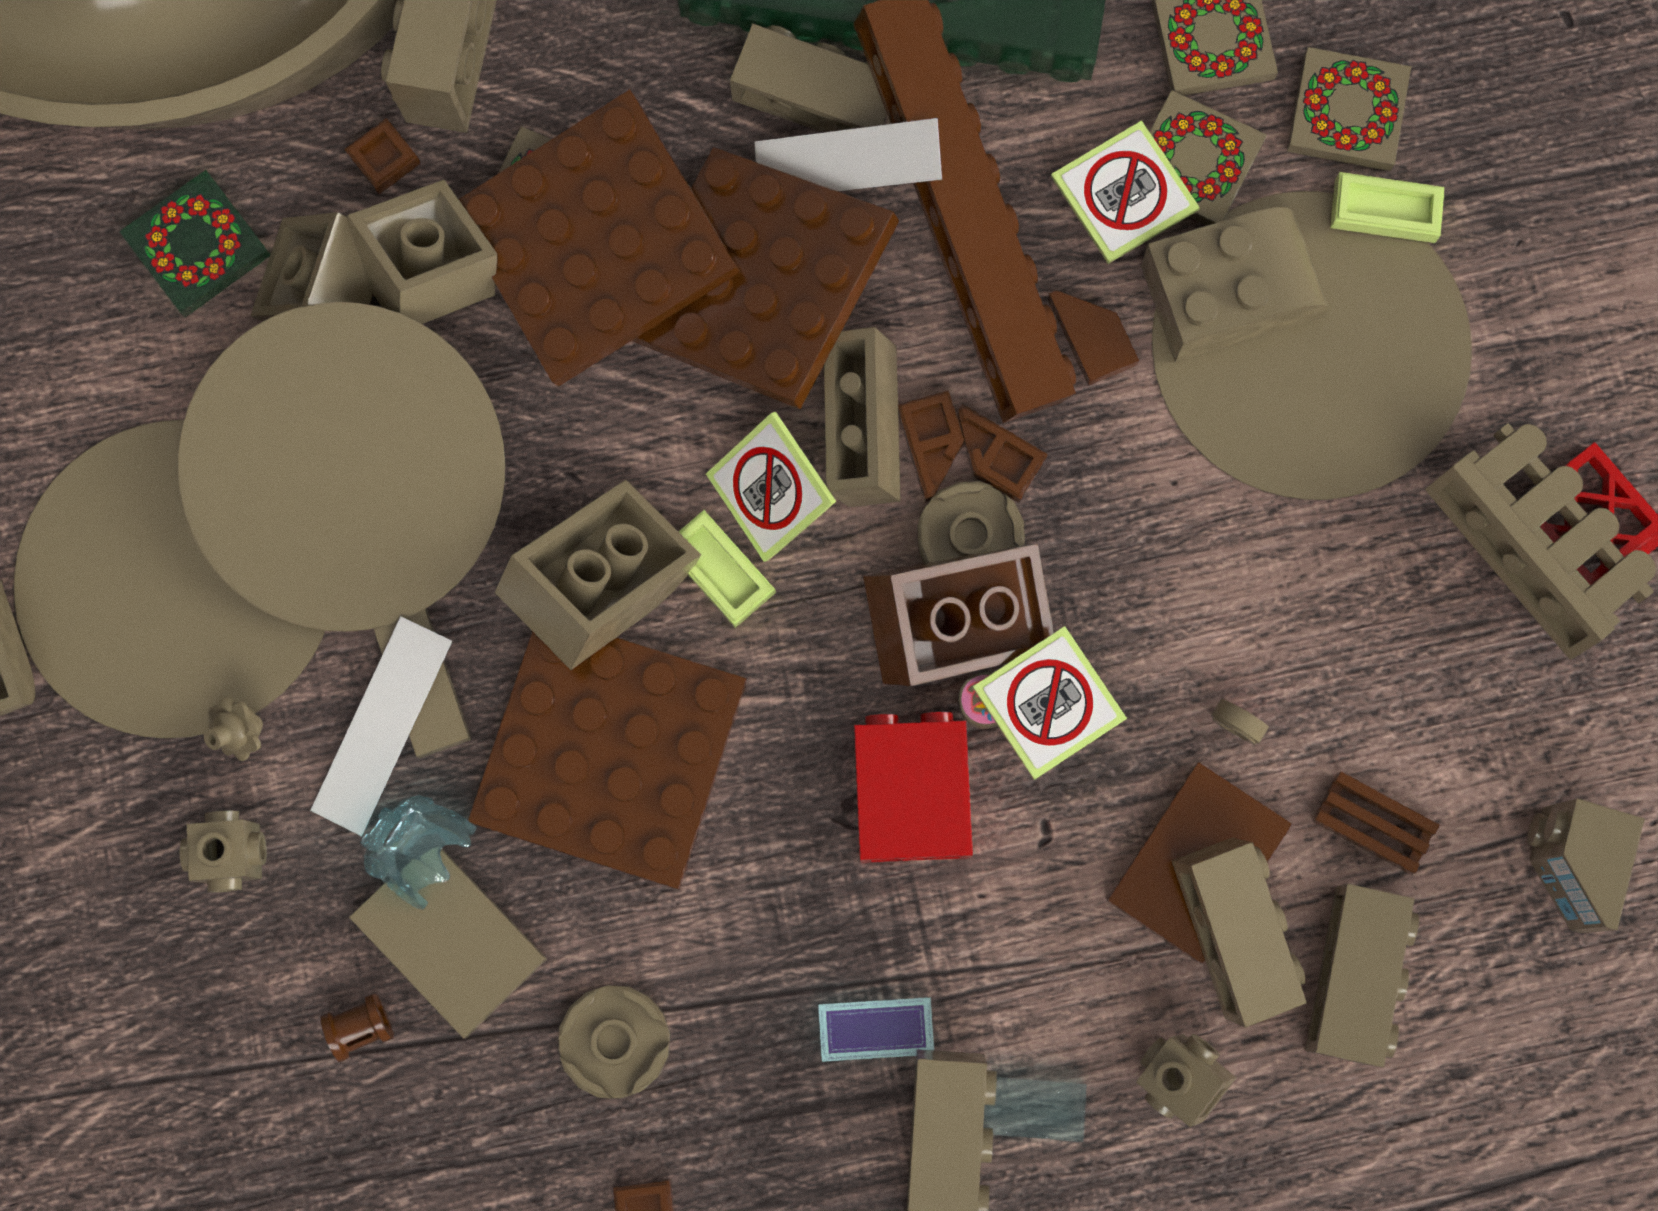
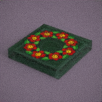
M204 170L119 231L185 318L271 255L207 170Z

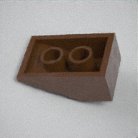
M1038 544L913 565L863 576L883 684L914 686L1006 664L1054 634Z

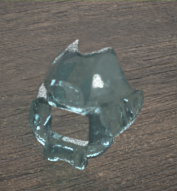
M417 795L401 801L393 810L383 808L378 815L379 822L370 834H365L360 843L367 848L364 855L366 872L370 876L382 879L395 894L410 905L424 910L428 902L419 895L418 891L429 884L445 882L450 878V874L440 856L441 849L445 845L470 847L471 840L469 835L472 836L477 827L458 813L434 804L432 798ZM401 820V822L399 823V825L397 826V828L395 829V831L383 847L384 841L386 840L388 834L393 829V827Z

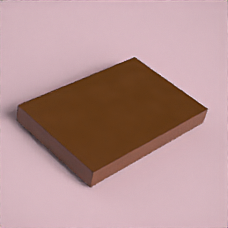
M1197 762L1106 902L1197 963L1203 964L1205 958L1172 860L1226 839L1237 838L1253 842L1254 847L1256 846L1262 851L1268 863L1292 823Z

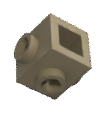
M239 811L205 813V823L187 824V838H183L180 842V863L183 871L188 872L189 881L207 884L209 893L242 890V881L262 879V865H265L267 857L265 836L263 832H260V824L243 819L239 820ZM218 839L224 845V853L219 859H217Z
M1184 1034L1169 1037L1167 1041L1160 1037L1152 1044L1140 1061V1064L1146 1069L1136 1083L1148 1092L1145 1100L1156 1111L1170 1119L1176 1115L1186 1125L1192 1127L1204 1122L1237 1077L1216 1061L1220 1054L1207 1041L1195 1034H1192L1189 1038Z

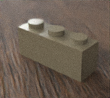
M752 24L730 78L732 101L823 133L890 124L867 61L864 63L846 57L841 49L831 44L818 43L815 46L798 40L792 32L779 26L771 25L764 28Z
M876 327L841 331L824 364L826 487L834 498L848 507L901 502L897 346Z
M1229 838L1172 860L1225 1019L1246 1028L1306 1004L1307 1002L1301 985L1305 984V974L1298 958L1289 951L1283 934V932L1287 931V920L1281 906L1276 900L1271 898L1265 880L1269 878L1270 872L1262 851L1258 847H1254L1251 841Z
M1352 884L1336 886L1305 1051L1384 1068L1386 1057H1393L1399 1037V1027L1397 1024L1392 1023L1396 1001L1402 1002L1404 1000L1409 982V970L1402 968L1406 945L1412 946L1414 944L1419 928V914L1413 912L1415 898Z
M916 1050L906 1211H989V1185H980L981 1162L991 1163L993 1128L983 1127L984 1106H995L997 1071L987 1070V1061L984 1054Z

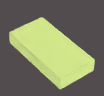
M1339 172L1334 184L1330 228L1436 243L1441 236L1444 187Z
M705 510L679 531L701 554L696 565L688 572V576L735 628L776 593L775 588Z

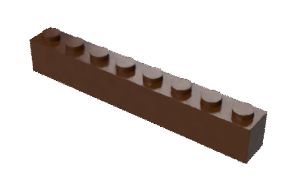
M879 0L863 5L853 25L890 123L895 124L938 118L942 180L916 182L913 185L1003 423L1060 404L1076 394L1073 386L1076 383L1075 370L1069 357L1065 354L1062 355L1054 336L1057 333L1054 314L1047 304H1042L1036 288L1038 274L1035 263L1029 254H1024L1016 235L1019 232L1016 213L1009 203H1004L998 187L1000 172L997 162L991 153H986L979 136L981 132L979 114L972 103L966 102L960 86L962 83V71L959 61L954 53H948L941 35L943 33L941 13L934 2L929 3L928 0Z

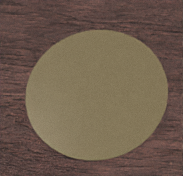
M1295 191L1258 198L1230 210L1224 220L1273 207L1292 209L1330 309L1327 316L1179 362L1174 361L1156 309L1152 329V354L1161 394L1178 427L1192 445L1211 463L1244 484L1275 495L1304 500L1338 499L1366 493L1387 485L1422 462L1448 432L1460 410L1468 386L1472 360L1471 330L1462 295L1447 266L1430 244L1423 241L1330 228L1334 193L1319 191Z
M350 302L318 303L291 309L259 323L237 338L208 369L192 397L182 425L178 447L179 491L185 516L200 550L220 577L245 600L264 612L302 627L343 632L368 630L398 622L400 616L407 619L428 608L454 588L474 566L493 532L501 508L505 484L504 443L497 415L482 382L467 361L440 335L420 322L382 307Z
M184 420L160 421L124 430L102 440L72 461L52 481L31 513L22 534L14 572V601L19 628L30 657L41 675L68 704L85 716L110 728L143 737L183 738L202 735L213 722L209 716V709L219 705L221 698L225 696L232 697L235 703L239 701L245 702L246 705L253 708L254 713H257L285 692L299 677L312 659L325 633L324 630L302 627L281 620L245 600L220 577L200 550L185 516L179 491L178 447Z

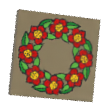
M1151 0L1170 90L1186 96L1275 80L1278 71L1262 0Z
M1307 47L1302 62L1287 152L1391 171L1396 161L1412 66Z
M1171 90L1149 131L1200 207L1198 211L1188 217L1206 226L1225 219L1267 136L1263 132Z

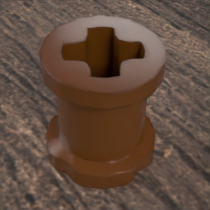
M377 994L366 996L365 1003L334 1016L328 1012L320 1017L325 1039L338 1062L347 1060L349 1052L379 1039L386 1042L394 1038L391 1023Z

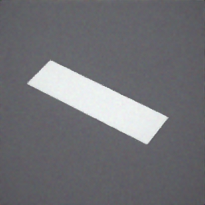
M938 118L755 141L757 163L835 191L942 180Z
M400 616L310 811L360 836L363 835L451 646V640Z

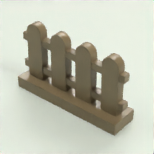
M1507 423L1493 435L1500 443L1482 458L1473 450L1429 485L1425 491L1565 655L1572 660L1602 641L1615 629L1614 626L1620 620L1613 612L1629 598L1633 597L1639 604L1654 592L1647 583L1655 576L1656 565L1651 556L1643 551L1635 550L1624 557L1610 540L1618 534L1619 522L1611 511L1598 508L1587 514L1575 501L1574 497L1583 488L1582 478L1576 470L1568 466H1561L1551 473L1537 457L1545 450L1547 445L1546 437L1538 427L1526 424L1515 431ZM1522 469L1536 486L1519 500H1516L1503 483ZM1556 512H1559L1572 528L1553 543L1539 526ZM1596 554L1609 570L1593 584L1589 585L1576 569Z

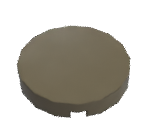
M980 481L957 482L939 490L925 506L917 525V545L923 562L930 563L1023 546L1025 544L1024 521L1015 502L1006 494L1003 495L999 490L992 488L993 486Z
M607 985L586 992L569 1007L559 1027L560 1059L564 1071L578 1088L599 1098L621 1099L643 1091L660 1076L669 1057L671 1033L663 1011L650 996L632 987Z

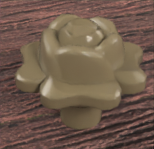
M225 696L221 698L219 705L209 709V716L213 722L210 724L209 729L204 732V741L210 749L217 750L221 748L225 755L230 756L234 754L239 761H245L251 752L261 748L259 736L263 722L254 713L251 706L246 705L243 701L235 703L232 697Z

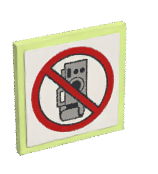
M1142 121L1051 174V178L1108 264L1195 213L1200 208Z
M776 412L768 415L706 473L764 562L769 561L836 502Z
M1065 626L972 687L1034 780L1127 719Z

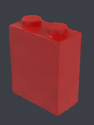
M952 712L920 714V723H898V715L895 714L865 716V725H854L860 863L970 859L973 856L966 721H954Z

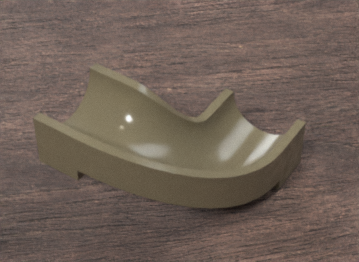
M0 0V113L46 124L116 129L181 128L228 120L269 108L306 92L347 68L391 30L397 0Z

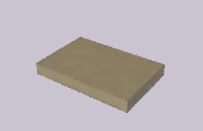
M430 839L349 917L463 1039L475 1031L547 960L542 952L433 839Z

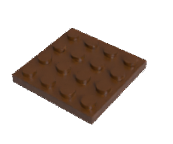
M630 89L458 199L496 251L497 270L492 279L550 380L558 387L740 273L739 268L647 114Z
M713 147L691 190L739 268L740 273L633 339L632 342L801 409L893 235L899 220L891 210Z
M532 631L468 823L680 890L741 703L747 678L619 638L613 639L570 670Z

